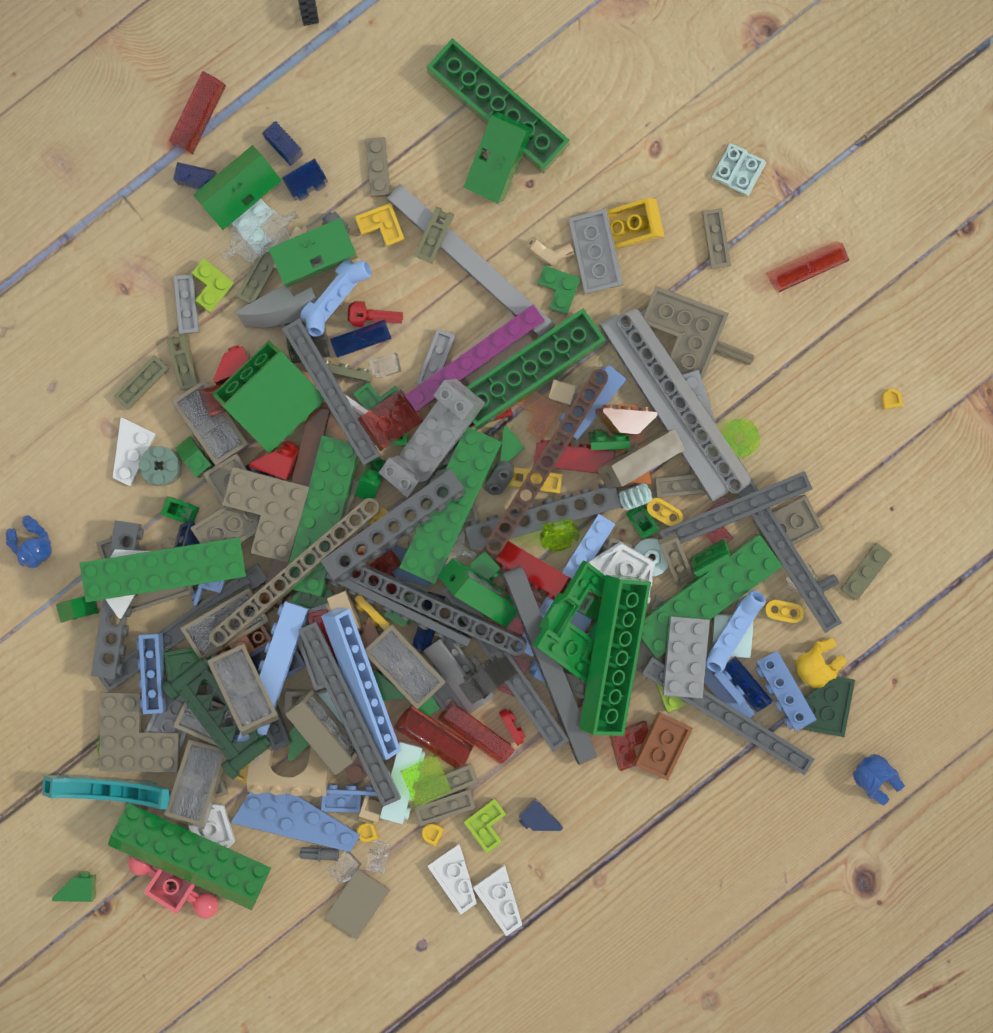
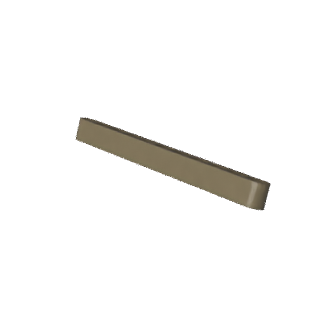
M371 498L362 501L210 633L211 643L215 646L228 645L320 566L322 559L348 542L377 517L381 511L379 503ZM369 503L376 505V509L372 513H367L366 506ZM354 516H359L361 519L360 524L357 526H352L351 519ZM339 529H344L346 533L342 539L336 537V532ZM328 541L330 549L327 552H323L321 545ZM313 554L315 562L312 565H308L306 558ZM295 567L300 569V575L297 578H293L291 575V571ZM280 580H283L285 583V588L282 591H278L276 588V584ZM265 593H268L270 596L267 604H263L261 601V597ZM253 606L255 613L249 617L246 614V610L248 607ZM234 619L240 622V626L236 630L231 627ZM219 632H222L225 636L224 641L221 643L216 640Z

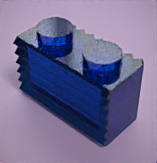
M274 121L263 131L262 135L290 166L303 156L302 148L286 133L277 121Z
M316 159L307 162L282 177L295 201L297 199L299 201L306 199L309 196V192L323 189L326 187L325 183L328 182Z
M177 162L173 179L182 187L185 185V187H192L198 190L214 178L217 172Z

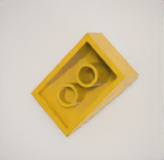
M645 198L607 210L616 249L647 243L665 237L656 199Z

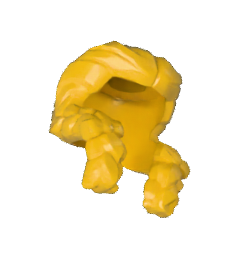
M828 638L821 642L816 641L809 652L800 655L796 659L797 674L809 687L821 688L825 686L827 682L837 677L838 670L847 663L846 659L841 655L836 657L831 664H825L822 653L836 647L834 638Z

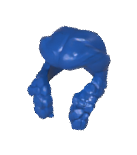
M28 515L23 517V526L27 531L34 532L40 537L27 539L18 548L16 530L9 528L6 532V545L17 555L19 565L36 568L51 556V541L48 533L39 525L37 520Z
M871 754L863 758L853 771L856 785L864 789L869 798L878 801L882 805L889 801L888 796L881 790H878L884 782L889 780V783L896 792L905 787L898 776V771L890 766L884 757L877 754Z

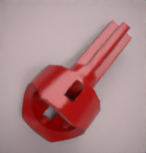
M354 301L348 307V321L354 327L362 328L366 320L402 324L403 312L367 310L365 301Z

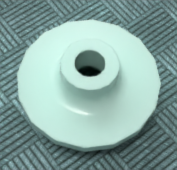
M647 538L635 546L634 550L646 557L650 554L655 555L652 576L660 575L668 568L658 539Z

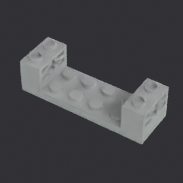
M457 379L443 381L433 395L438 401L409 440L407 446L404 447L399 456L389 457L379 471V474L406 497L413 496L427 485L485 404Z

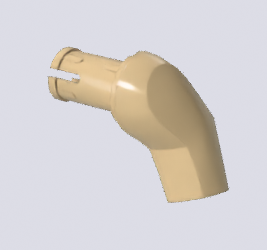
M531 237L526 243V247L537 258L550 266H558L559 261L574 255L570 243L556 250L546 247L535 237Z

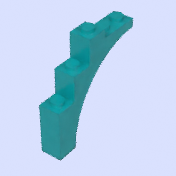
M45 775L43 778L42 795L49 798L109 800L140 804L157 809H167L170 800L169 789L157 786V783L148 780L95 778L88 775Z

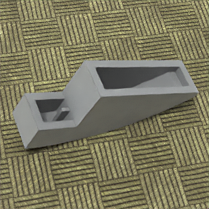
M282 285L237 310L236 314L245 327L278 326L294 322L299 318L301 319V311L310 301L314 304L318 299L311 287L294 296L289 287L286 288Z

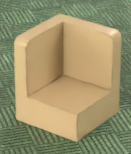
M553 380L549 399L570 406L576 386Z
M366 795L358 820L377 826L383 806L381 802L369 799L370 795Z

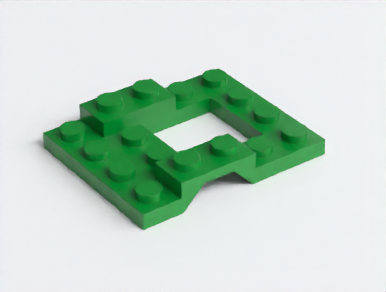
M583 560L564 593L557 594L538 627L542 630L533 646L578 679L587 683L598 621L595 622L588 635L570 622L589 590L602 599L606 576L589 562Z

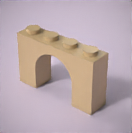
M271 745L259 755V758L249 763L246 781L248 792L254 794L271 793L273 795L327 796L329 767L311 746L306 769L295 777H281L273 772L271 769L273 755Z

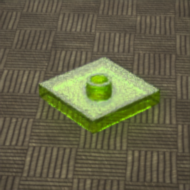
M436 755L400 771L415 807H419L452 792Z

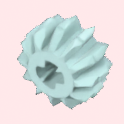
M644 483L622 490L618 494L620 504L625 510L636 508L652 500L651 490Z

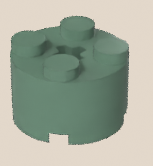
M155 446L144 452L139 462L141 475L147 482L166 486L178 480L182 471V462L180 456L174 450L163 446ZM159 462H160V463H164V464L162 465L163 468H164L163 470L158 469V468H159V465H158Z

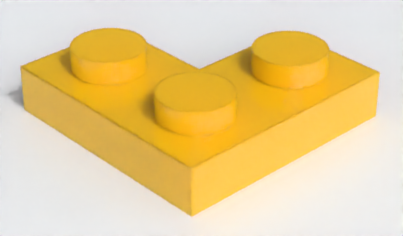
M391 203L355 216L362 236L380 229L387 247L405 240Z

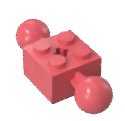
M133 856L129 857L128 867L133 874L138 876L147 874L153 878L143 893L177 914L187 900L193 904L194 912L200 918L207 919L216 914L218 901L212 894L203 893L199 895L193 891L196 885ZM172 881L176 883L174 888L171 887Z

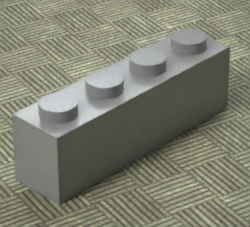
M447 636L445 639L440 638L424 651L470 714L484 705L494 695L459 646L452 643L453 639Z

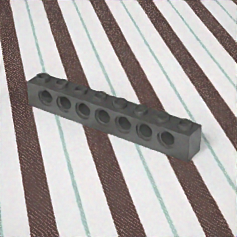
M448 470L322 559L321 563L335 582L338 583L340 581L342 583L350 577V573L363 569L367 565V561L380 557L383 554L382 551L387 547L392 548L399 543L398 539L404 535L406 537L411 535L415 531V527L428 523L432 519V515L445 511L448 508L447 505L452 501L457 502L464 497L463 493L466 490L452 470ZM447 489L448 495L440 498V490ZM425 501H432L429 509H423L422 505ZM409 512H415L416 514L412 521L406 519ZM394 523H398V531L391 532V525ZM379 534L383 535L382 542L379 544H375V536ZM361 546H366L367 548L364 555H358V549ZM349 557L350 564L347 567H343L342 560Z
M604 483L598 485L599 489L594 491L591 488L580 490V495L573 496L570 493L561 496L562 500L554 502V499L542 501V506L536 507L535 504H532L524 515L529 518V524L526 527L518 524L510 539L620 508L621 504L616 488L607 489ZM595 494L603 496L604 501L601 505H596L593 502ZM578 499L583 500L585 503V508L581 511L574 507V503ZM558 505L566 507L565 515L559 516L556 514L555 509ZM514 509L510 511L512 517L517 518L521 515V512L517 513V510ZM544 510L547 512L548 518L546 521H539L537 519L538 511ZM498 515L487 517V522L480 523L479 520L468 523L469 527H466L465 530L471 550L486 546L489 537H483L481 529L484 526H488L493 532L502 517L498 518ZM511 528L508 532H502L501 530L500 532L502 534H508L511 531ZM496 539L491 540L489 545L499 543V541Z
M115 520L109 558L115 549L141 551V548L138 547L139 540H142L144 535V529L141 528L142 524ZM127 536L132 540V544L128 548L123 544V540ZM106 599L102 601L91 676L107 679H117L118 675L121 676L123 664H120L121 656H124L126 651V645L123 644L124 637H127L129 632V625H126L127 617L131 616L132 606H128L120 622L115 625L111 621V617L115 612ZM111 633L117 637L115 644H111L108 640V636ZM107 653L113 655L114 660L112 663H108L105 660Z

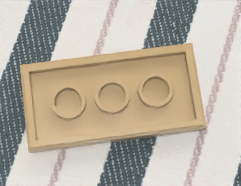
M509 312L454 356L451 362L515 317L512 312ZM527 334L465 379L469 384L473 383L534 342L533 338Z

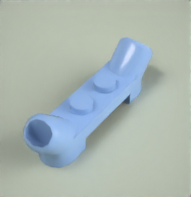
M350 260L343 261L335 270L338 276L314 304L309 301L303 308L300 317L302 322L306 323V330L310 335L317 337L324 334L326 320L358 282L370 278L371 268L364 260L355 263Z
M752 590L738 601L735 611L716 641H713L708 649L706 666L711 671L716 673L724 671L727 661L760 609L765 605L766 599L760 592Z

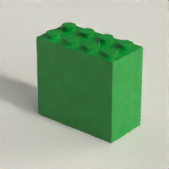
M269 340L212 394L268 453L277 449L280 442L290 436L294 429L300 423L306 421L308 415L314 409L319 408L324 401L316 387Z

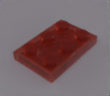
M401 389L357 419L379 451H382L423 422V419L415 411Z

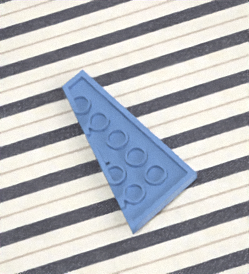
M249 792L231 821L233 824L347 852L352 850L360 837V834L325 811H321L320 808L303 797L291 794L273 795L271 793L254 794Z

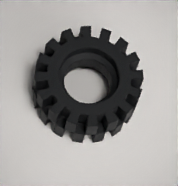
M298 0L303 25L318 24L319 18L316 1Z

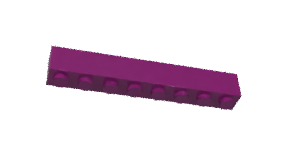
M531 305L405 395L415 411L419 412L436 400L433 395L444 380L457 379L461 382L539 327L545 320L536 307Z

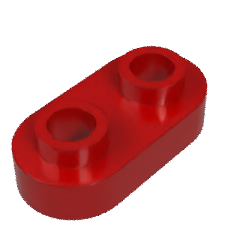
M506 708L499 711L517 746L524 743L523 738L526 736L521 727L517 728L513 721L516 718L511 710L507 711Z

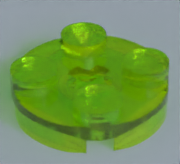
M735 419L727 423L721 432L738 458L752 454L760 443V435L756 425L747 419ZM743 433V438L745 439V441L737 443L735 435Z
M571 519L546 523L542 526L543 531L540 533V541L543 548H550V551L553 552L566 550L571 547V543L574 540L577 542L579 539L578 528Z

